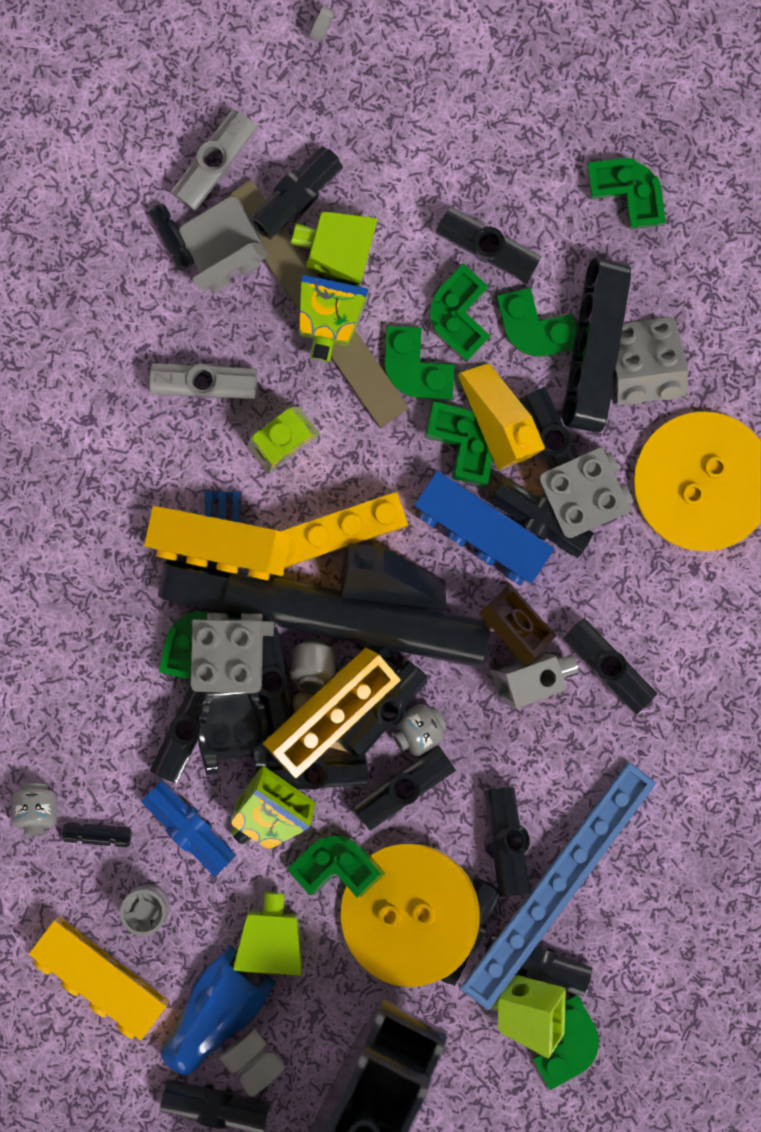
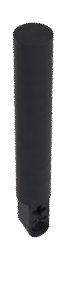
M180 560L164 561L158 597L161 599L223 612V614H229L230 617L241 619V614H262V621L274 622V626L480 669L483 665L490 633L484 621L421 607L341 598V591L272 576H269V580L249 577L248 572L238 570V573L235 574L217 570L214 567L188 564Z

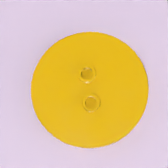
M715 412L688 413L662 425L648 438L642 447L634 469V495L644 520L657 535L667 542L692 551L719 550L745 539L761 523V440L742 422Z
M393 845L370 855L383 869L385 874L360 898H356L346 886L341 903L342 930L352 955L371 975L395 986L420 987L449 976L460 967L470 954L479 930V903L468 875L450 856L426 845Z

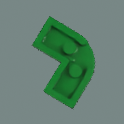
M633 158L587 163L591 200L625 196L630 230L664 226L666 224L661 183L658 176H655L648 167L636 162V159Z
M463 263L434 295L430 308V320L437 336L467 363L491 335L466 313L487 291L489 286Z
M531 288L496 297L507 339L520 352L533 357H546L573 350L577 330L573 313L539 321Z
M387 326L385 369L394 387L412 398L453 400L455 364L420 363L422 328Z
M433 401L429 408L424 438L457 446L451 479L485 487L489 482L493 458L474 412Z
M191 612L182 616L171 626L166 637L159 673L191 680L193 620H207V613L213 612ZM230 616L228 618L230 621H241L239 618Z
M330 836L317 840L287 869L308 895H315L337 874L356 898L362 897L385 874L383 869L357 841L345 836Z
M576 994L565 999V1032L562 1037L563 1041L558 1043L550 1058L540 1054L532 1057L549 1090L586 1071L592 1065L598 1053L599 1037L596 1027L579 996Z

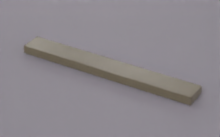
M252 179L223 198L225 200L228 197H237L249 217L266 201ZM285 227L271 240L257 232L270 255L264 259L300 311L302 275L319 278L315 271L306 267L307 259L299 247L290 244L292 237ZM356 330L349 346L334 344L331 358L380 429L409 409Z

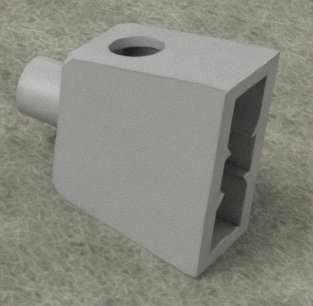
M541 653L528 666H525L520 660L490 668L499 701L514 708H519L565 691L564 679L579 674L573 655L557 659L556 656L547 653Z

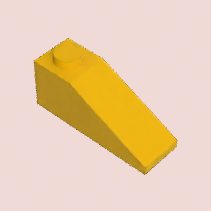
M490 363L458 374L498 471L524 462L545 449L532 416Z

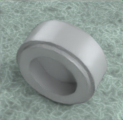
M323 5L309 38L319 43L323 41L335 16L334 10Z

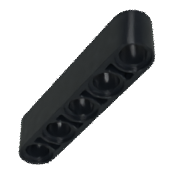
M594 257L587 267L563 407L562 420L566 427L595 433L601 432L605 427L631 281V267L628 264Z

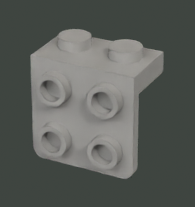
M228 197L179 229L186 247L189 249L200 271V274L193 277L199 290H212L213 293H216L228 287L232 283L230 279L238 274L247 275L261 266L259 262L270 256L237 197Z
M666 317L623 323L615 367L617 406L625 404L635 405L662 399L672 400L677 397L686 396L688 367L677 323L674 318Z
M603 447L543 473L540 477V482L564 535L568 538L575 537L631 512L629 504L634 503L630 491L626 484H619L615 472L619 471L612 452L605 453Z
M207 613V620H193L192 689L196 692H259L262 685L263 636H274V622L262 621V614H241V621L228 620L229 614Z

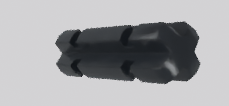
M160 204L153 207L149 211V215L153 223L158 225L157 230L170 255L173 254L172 259L177 269L181 271L189 268L194 264V259L189 249H185L186 244L173 220H170L171 215L166 205Z
M66 823L63 827L62 838L64 842L68 843L82 841V844L110 846L113 843L115 847H129L132 840V830L126 827L113 829V826L85 824L82 827L79 823Z

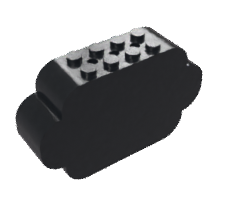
M382 998L375 1007L368 1022L363 1025L353 1042L308 1132H409L428 1093L432 1074L447 1041V1031Z

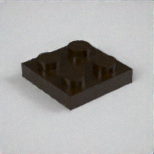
M511 583L479 612L486 627L491 632L497 634L507 645L509 653L515 659L520 660L525 666L534 661L557 636Z

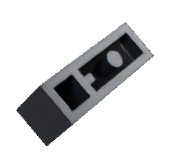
M348 543L341 571V598L438 610L446 609L445 580L384 547Z

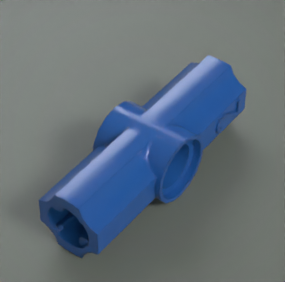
M164 780L141 801L154 817L166 827L165 830L170 838L184 851H190L214 877L236 857L237 854L211 829V823L208 820L204 821L196 813L198 810L193 805L189 806Z

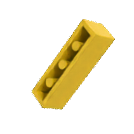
M394 492L281 531L292 535L285 569L348 547V543L359 544L408 527L398 493Z
M153 505L144 547L156 549V557L176 561L179 554L187 556L186 563L207 567L208 561L218 563L217 570L237 574L240 567L249 569V577L269 580L270 574L283 576L292 535L273 529Z
M364 648L262 744L285 770L297 778L401 680L379 654Z
M60 916L53 921L28 954L34 958L32 963L36 968L47 975L52 972L62 980L60 984L66 991L74 996L82 995L90 1001L88 1006L92 1011L103 1018L108 1015L118 1023L117 1029L130 1039L136 1037L141 1041L170 1002Z

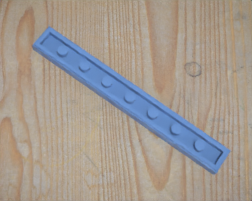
M627 762L461 985L460 989L489 1011L657 782L633 764Z

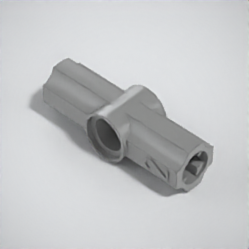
M232 109L210 140L200 146L197 157L170 193L185 206L196 211L219 179L228 173L231 163L255 133L257 126L240 111ZM212 153H218L223 156V161L217 167H209L205 164L207 156Z
M151 363L150 394L194 396L203 399L213 397L256 400L257 369L213 367L206 364L176 365ZM201 373H208L213 377L212 385L206 390H198L195 387V379Z

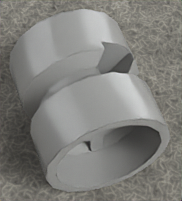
M152 884L140 885L133 889L123 900L120 908V919L124 927L132 934L139 936L151 935L158 931L167 920L171 910L170 900L166 892L160 887Z
M255 1028L246 1032L219 1056V1059L230 1073L240 1072L238 1080L250 1097L267 1087L285 1069V1065L276 1054L264 1052L267 1043Z

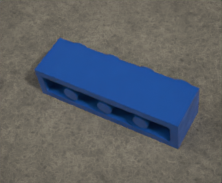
M439 471L436 472L414 505V508L419 511L416 515L418 519L432 528L438 523L448 530L445 535L448 539L461 547L468 543L477 549L474 556L491 567L494 562L507 569L503 575L519 586L524 581L529 585L532 584L555 550V548Z

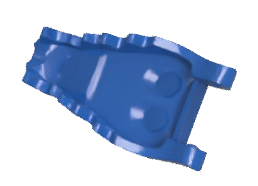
M231 945L207 966L191 988L187 1003L179 1015L175 1029L161 1048L162 1060L170 1069L181 1075L191 1074L210 1053L218 1049L234 1034L244 1029L259 1013L271 989L276 984L275 980L267 976L257 988L239 972L234 971V968L229 964L235 959L238 951Z

